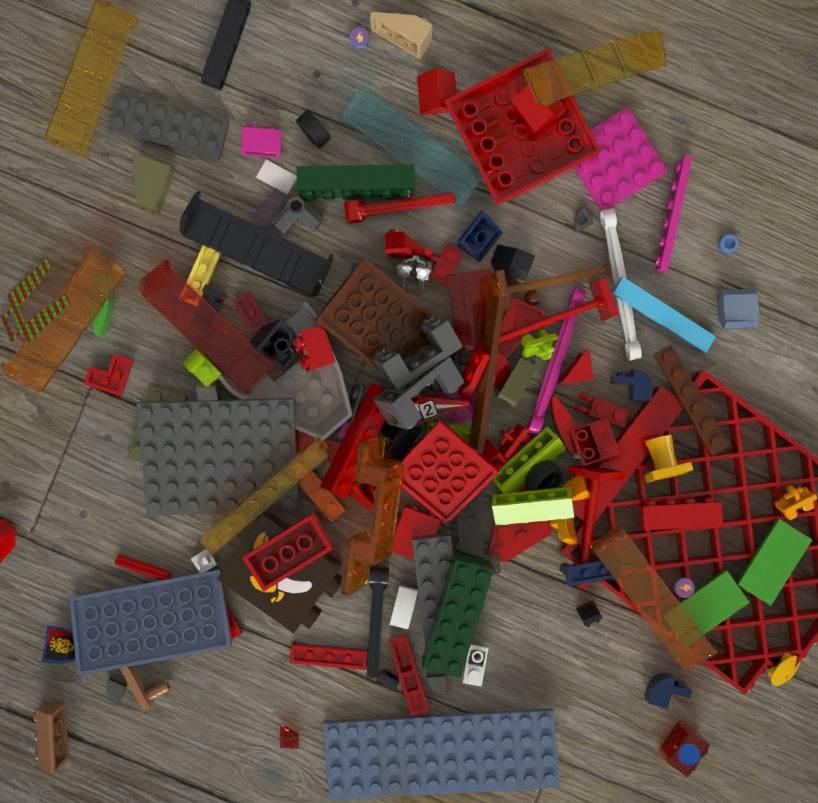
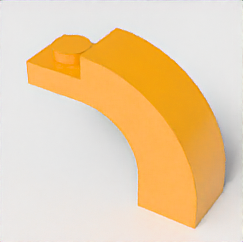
M576 476L561 487H571L573 501L588 499L590 496V490L587 489L586 485L589 478ZM574 518L550 520L551 526L558 529V536L561 541L571 546L578 543L573 523Z

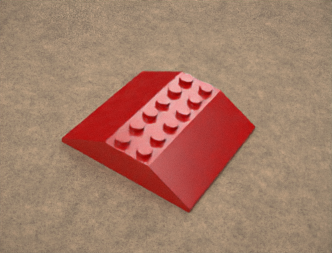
M549 48L444 100L496 205L529 193L601 153ZM543 77L566 110L534 133L511 100L529 82Z

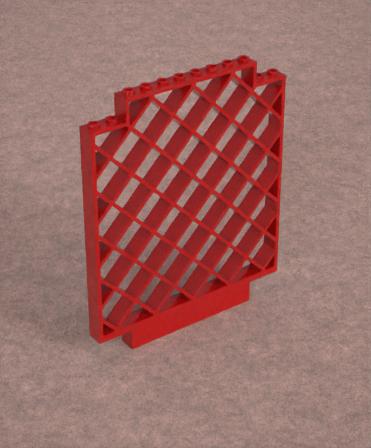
M698 370L691 380L700 396L701 393L718 391L726 397L728 419L715 422L717 425L729 424L732 452L714 454L713 456L709 455L697 434L699 456L676 459L677 465L700 462L704 489L679 492L678 476L669 478L671 493L646 496L643 469L654 468L655 465L654 462L641 463L649 453L645 441L662 437V435H672V431L694 428L692 424L670 426L683 410V407L677 397L664 387L657 386L653 390L652 399L643 403L615 439L621 453V458L597 465L601 469L603 467L625 472L624 480L599 482L594 523L606 509L609 535L593 536L591 544L610 541L612 557L619 556L618 540L643 537L646 563L622 567L623 574L647 571L650 596L632 599L625 597L622 577L615 578L616 589L605 580L598 582L745 695L752 690L754 682L765 673L768 665L776 667L775 664L769 661V657L783 656L785 653L798 656L795 664L796 667L801 660L806 658L808 650L812 645L818 642V618L800 640L798 620L818 617V608L797 611L794 586L816 583L818 598L817 499L813 501L814 509L810 511L799 510L796 517L807 516L809 534L812 541L806 551L812 550L815 575L792 578L791 573L782 587L785 613L763 615L761 599L750 593L753 617L730 619L728 617L710 630H722L724 654L701 656L698 639L690 644V646L685 647L671 627L665 628L662 625L660 603L681 601L684 598L676 593L658 595L655 570L680 567L681 577L691 580L689 565L713 562L715 576L723 571L722 561L746 558V564L748 565L757 551L754 547L752 523L775 521L777 518L785 522V519H788L776 508L774 503L782 499V485L803 483V487L816 494L814 481H818V475H813L812 465L818 469V458L705 370ZM704 381L713 387L699 389L700 386L704 383ZM737 407L748 414L749 417L738 418ZM757 421L763 426L765 448L742 451L739 423ZM775 436L786 445L776 446ZM794 450L800 455L802 477L780 479L777 452ZM766 453L769 481L747 484L743 456ZM733 458L737 485L713 488L710 460ZM635 472L638 497L613 500ZM590 479L586 482L587 489L589 490L591 489ZM770 487L774 514L751 516L747 490ZM738 492L741 518L723 520V526L660 530L642 529L625 533L616 532L613 508L615 506L642 505L644 501L670 499L676 500L677 503L681 502L680 498L702 495L714 497V494ZM589 498L573 501L574 514L581 519V522L575 528L578 543L571 546L564 542L559 549L562 554L574 563H581ZM742 525L745 551L721 554L718 528ZM709 529L712 555L688 558L685 532ZM676 533L679 559L654 562L651 536ZM576 546L578 548L579 560L571 555ZM738 585L743 593L748 592ZM651 604L653 618L638 606ZM787 621L790 645L767 648L764 624ZM754 625L757 650L734 652L731 628ZM756 659L738 683L735 662ZM726 663L727 675L714 666V664Z

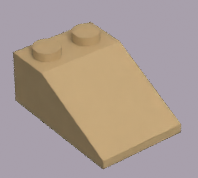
M372 12L370 14L371 30L421 59L432 41L433 25L427 18H420L417 15Z

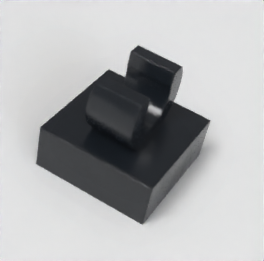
M593 601L576 608L584 626L590 627L591 623H599L600 619H602Z

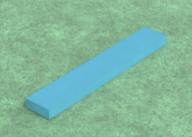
M620 277L611 293L703 353H707L716 338L707 330L624 277Z

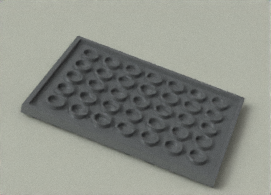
M294 398L150 401L136 403L147 515L265 513L266 511L268 513L300 511Z

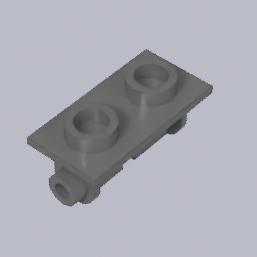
M355 384V387L352 388L350 393L352 416L347 421L353 423L354 417L369 387Z

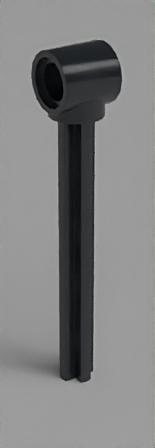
M370 566L369 585L372 589L366 677L372 679L378 677L384 590L388 587V567Z

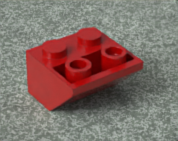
M322 325L302 330L295 336V340H293L296 351L300 352V364L302 369L306 370V373L336 362L325 328Z
M607 417L570 430L583 467L598 465L621 458L620 450Z

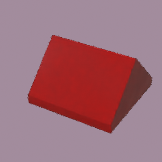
M435 68L417 76L420 114L448 113L449 111L444 100L457 94L455 72Z
M543 77L529 82L511 100L534 133L566 110Z
M588 350L579 352L557 383L561 385L594 380L590 352Z

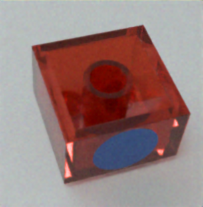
M679 719L659 748V752L670 766L686 777H689L697 769L700 759L708 753L710 744L697 730Z

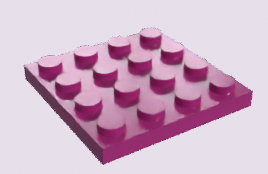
M629 107L624 108L590 130L601 153L574 168L600 211L611 208L668 172Z

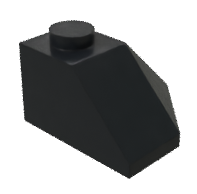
M497 244L490 263L498 278L500 287L519 294L535 255L518 248Z
M280 319L262 326L250 340V343L257 352L283 370L296 357V349L293 342L295 331Z

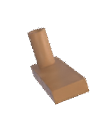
M135 666L120 668L142 711L150 708L154 703V699L171 691L167 680L147 690Z

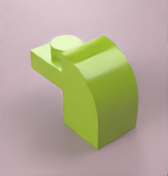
M198 348L183 361L184 366L208 388L222 374L214 366L215 363Z

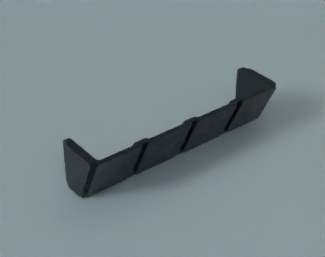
M199 191L193 195L180 219L179 231L184 237L207 248L214 249L216 252L243 265H248L252 269L275 280L282 281L312 297L318 295L334 259L332 258L334 255L330 254L328 259L323 258L201 200V192Z

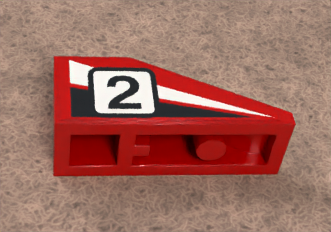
M424 394L418 395L413 398V403L422 418L417 421L416 425L473 404V401L433 395L425 397Z

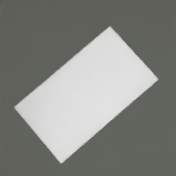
M266 159L256 178L288 195L297 176Z

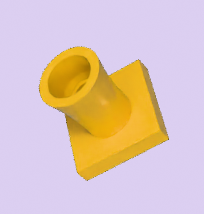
M672 435L645 441L656 469L644 475L646 483L682 475L693 470L691 462L677 465Z

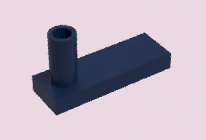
M619 556L575 564L562 563L559 568L560 572L565 575L566 585L568 586L623 577L622 557Z

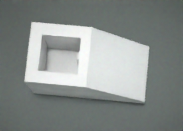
M471 644L461 675L462 683L482 686L488 647Z

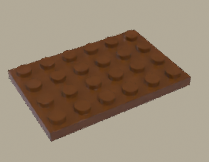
M364 257L314 319L378 371L379 369L371 358L378 349L389 347L392 352L399 353L402 360H404L406 357L418 353L422 346L430 345L419 325L423 323L427 316L432 314Z

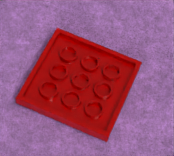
M440 419L389 472L388 476L445 524H448L499 473V469Z

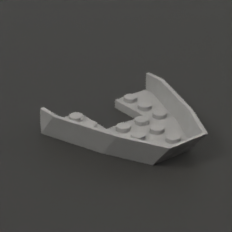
M307 302L303 304V308L285 322L295 331V336L302 330L320 325L314 320L317 314ZM249 353L224 376L220 375L218 377L230 393L240 399L294 398L296 429L320 440H325L352 416L343 375L335 355V363L309 373L302 369L299 361L278 380L274 381L252 354Z

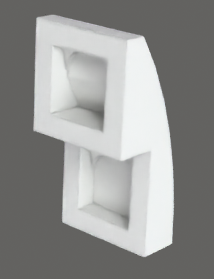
M399 585L390 625L409 628L418 589Z

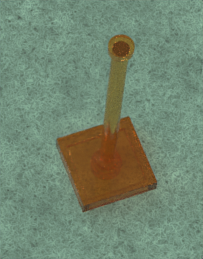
M606 263L604 266L509 287L507 286L504 270L494 272L488 279L492 296L505 297L504 312L512 309L509 294L601 274L610 275L612 274V268L610 263Z

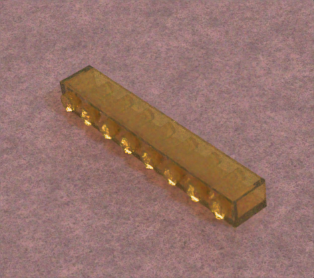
M316 436L205 531L199 541L213 555L329 456L330 448L319 436Z

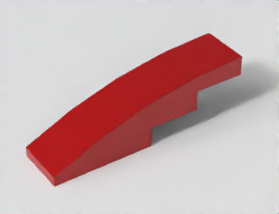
M407 635L388 640L411 716L430 711Z

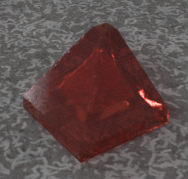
M281 725L279 735L280 748L299 749V733L285 725Z

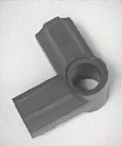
M292 197L272 221V224L285 234L295 221L299 219L314 232L324 219L301 198ZM297 201L301 202V209L299 211H293V203Z

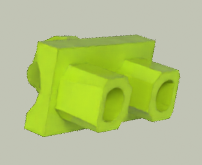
M543 329L536 333V339L530 334L523 336L521 344L525 348L522 353L524 358L534 355L541 357L543 360L551 358L552 352H554L553 342L558 339L556 333L549 335Z

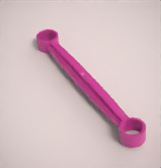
M574 287L569 299L568 309L583 304L586 290ZM578 314L563 320L558 339L554 345V352H552L544 375L534 413L527 427L528 433L538 435L542 429L544 415L559 377L563 359H565Z

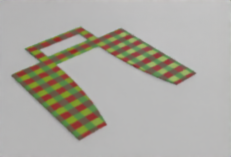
M48 256L7 295L11 308L0 320L10 344L22 333L27 343L30 344L71 304L65 294L44 308L27 324L25 323L18 306L36 288L52 267ZM11 313H13L20 329L14 336L6 320Z

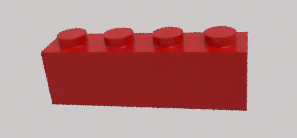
M705 497L703 501L687 498L683 499V502L677 503L676 500L670 499L664 500V503L656 504V501H644V504L638 505L639 524L643 530L723 526L722 502L716 501L714 497Z

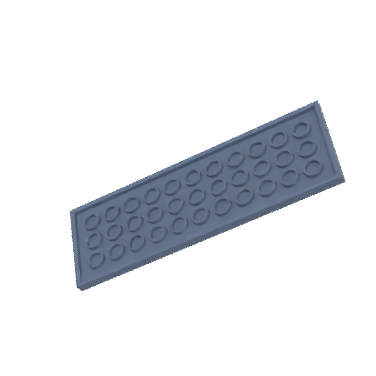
M553 708L324 721L323 723L329 800L560 788Z

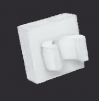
M209 548L191 558L199 573L207 572L218 564Z

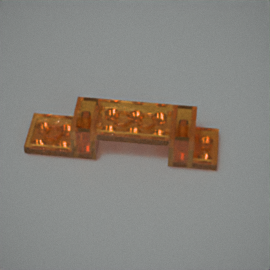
M380 436L360 442L357 450L358 463L355 467V481L376 486L373 494L375 501L374 508L371 511L372 524L370 529L349 537L345 545L347 551L343 562L344 574L341 580V594L349 596L367 586L369 564L375 565L392 556L404 462L384 457L386 438Z

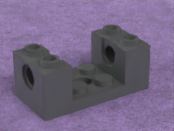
M437 315L427 316L419 326L430 345L422 346L418 353L408 356L404 360H402L399 353L392 352L389 347H382L375 352V355L371 358L389 385L396 390H400L463 347L448 320Z
M448 356L400 390H396L390 385L373 401L388 425L408 430L413 428L417 421L422 418L411 398L416 397L420 393L421 389L428 386L430 390L444 391V393L452 394L459 389L464 380L451 357Z

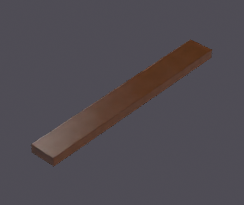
M489 296L483 346L490 355V358L477 384L469 444L479 453L484 452L505 305V297Z

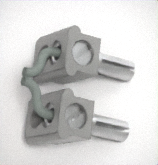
M413 255L412 258L400 257L397 263L398 276H400L399 287L401 288L402 278H404L402 289H405L406 278L409 277L413 260L416 258L417 278L419 279L417 290L420 292L421 281H423L421 292H423L425 280H428L429 273L432 270V263L420 260L418 255Z

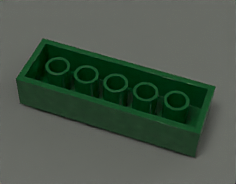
M415 164L297 166V191L305 201H315L316 198H323L325 201H333L335 198L354 200V197H362V200H372L373 197L390 200L392 197L406 199L415 196Z
M454 552L423 652V669L461 678L494 572L490 561Z

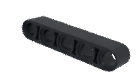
M228 0L202 73L201 83L203 85L222 90L250 12L251 1Z

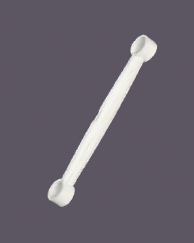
M611 208L601 210L600 220L603 229H605L612 279L616 286L620 277L626 279L627 277L616 231V213ZM616 297L626 341V357L628 361L641 359L642 352L640 343L636 338L632 307Z

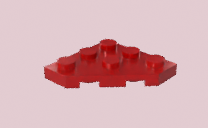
M550 520L508 525H496L494 522L486 557L507 562L551 535L553 527L550 524Z

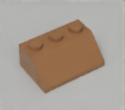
M66 702L43 703L34 712V722H36L34 738L37 741L35 758L38 761V768L50 774H55L68 760Z

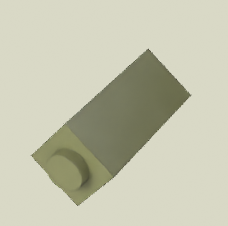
M133 154L137 204L146 213L153 215L156 212L160 214L175 170L166 164Z
M518 358L495 397L509 406L515 407L537 369L533 365L535 362L530 358Z

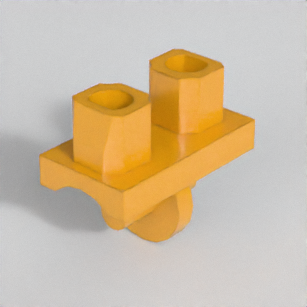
M790 485L786 487L787 494L783 495L782 499L774 502L776 508L786 518L792 520L798 515L797 509L801 508L804 511L814 509L813 501L817 499V496L806 487L795 489Z

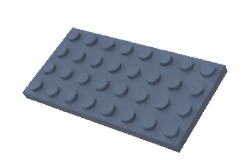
M222 570L71 597L70 608L77 676L231 648L232 640L224 584L217 580Z

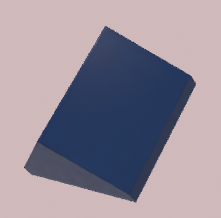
M481 210L459 238L457 246L476 261L481 262L503 232L486 212Z

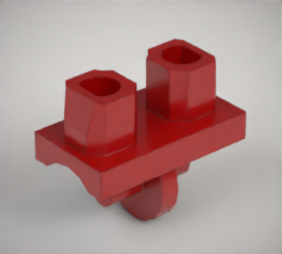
M517 424L514 429L510 427L507 432L501 430L499 433L503 437L499 442L502 445L498 451L508 459L509 457H514L519 452L517 447L520 443L526 446L533 440L528 433L529 430L520 424Z

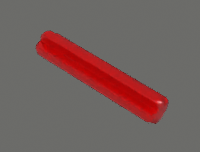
M121 554L115 560V565L160 580L170 579L171 571Z

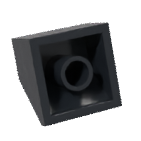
M385 420L374 443L401 461L423 429L415 425L407 430L388 425Z

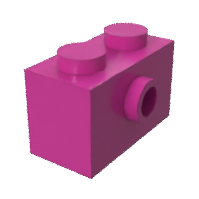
M256 125L242 127L241 155L279 158L281 154L282 130H277L276 127L271 126L266 127V129L258 128Z

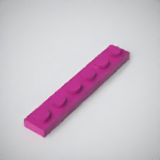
M683 156L675 165L674 172H677L676 178L673 179L670 190L673 191L672 197L667 202L666 209H668V215L664 218L662 228L665 229L658 243L660 252L656 255L654 265H656L655 271L663 273L669 267L692 161L691 156Z

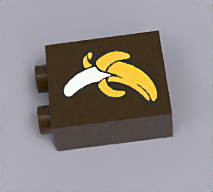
M266 511L261 515L219 574L217 580L294 634L300 624L310 629L317 620L322 609L315 605L323 592L331 598L345 580L343 576L337 573L342 562L326 553L263 592L242 557L290 527V525L276 515Z

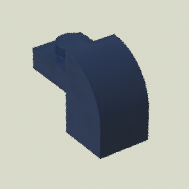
M632 369L630 370V377H628V373H616V376H611L610 384L629 385L628 400L650 401L652 399V382L643 371Z
M660 673L654 676L648 683L644 698L651 705L668 709L671 694L691 698L692 690L687 686V683L675 680L670 673Z

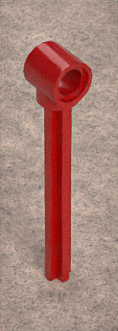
M454 192L365 204L362 200H352L344 203L346 223L353 224L365 221L367 216L452 204L456 203Z

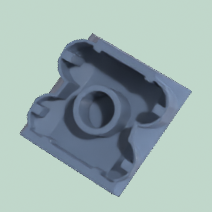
M756 289L721 290L717 304L719 322L723 328L758 327L759 308Z

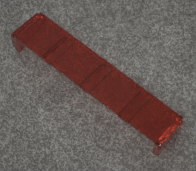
M168 259L140 280L139 291L142 297L161 315L165 316L178 331L192 342L212 363L220 368L244 393L250 394L273 370L275 360L272 358L269 361L257 352L248 340L170 268V261Z

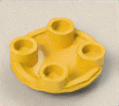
M785 653L781 658V662L776 667L770 668L768 675L771 677L772 685H782L794 676L800 665L799 662L795 667L798 656Z

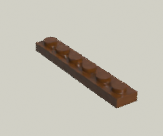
M672 344L654 353L655 360L709 455L713 456L729 446Z

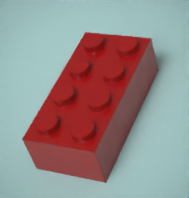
M313 512L246 553L242 558L264 592L333 550L334 544Z

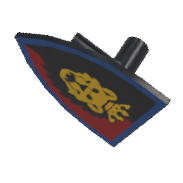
M48 625L42 662L63 664L75 661L73 633L60 627Z

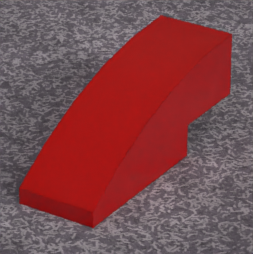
M552 395L549 402L555 430L566 447L567 452L573 455L577 452L570 430L577 428L579 425L558 398Z

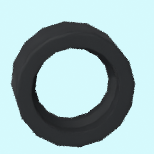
M308 110L296 119L300 129L316 147L322 148L331 139L323 125Z
M541 461L528 472L525 486L530 491L558 488L563 480V473L552 461ZM548 475V477L542 483H540L541 480Z

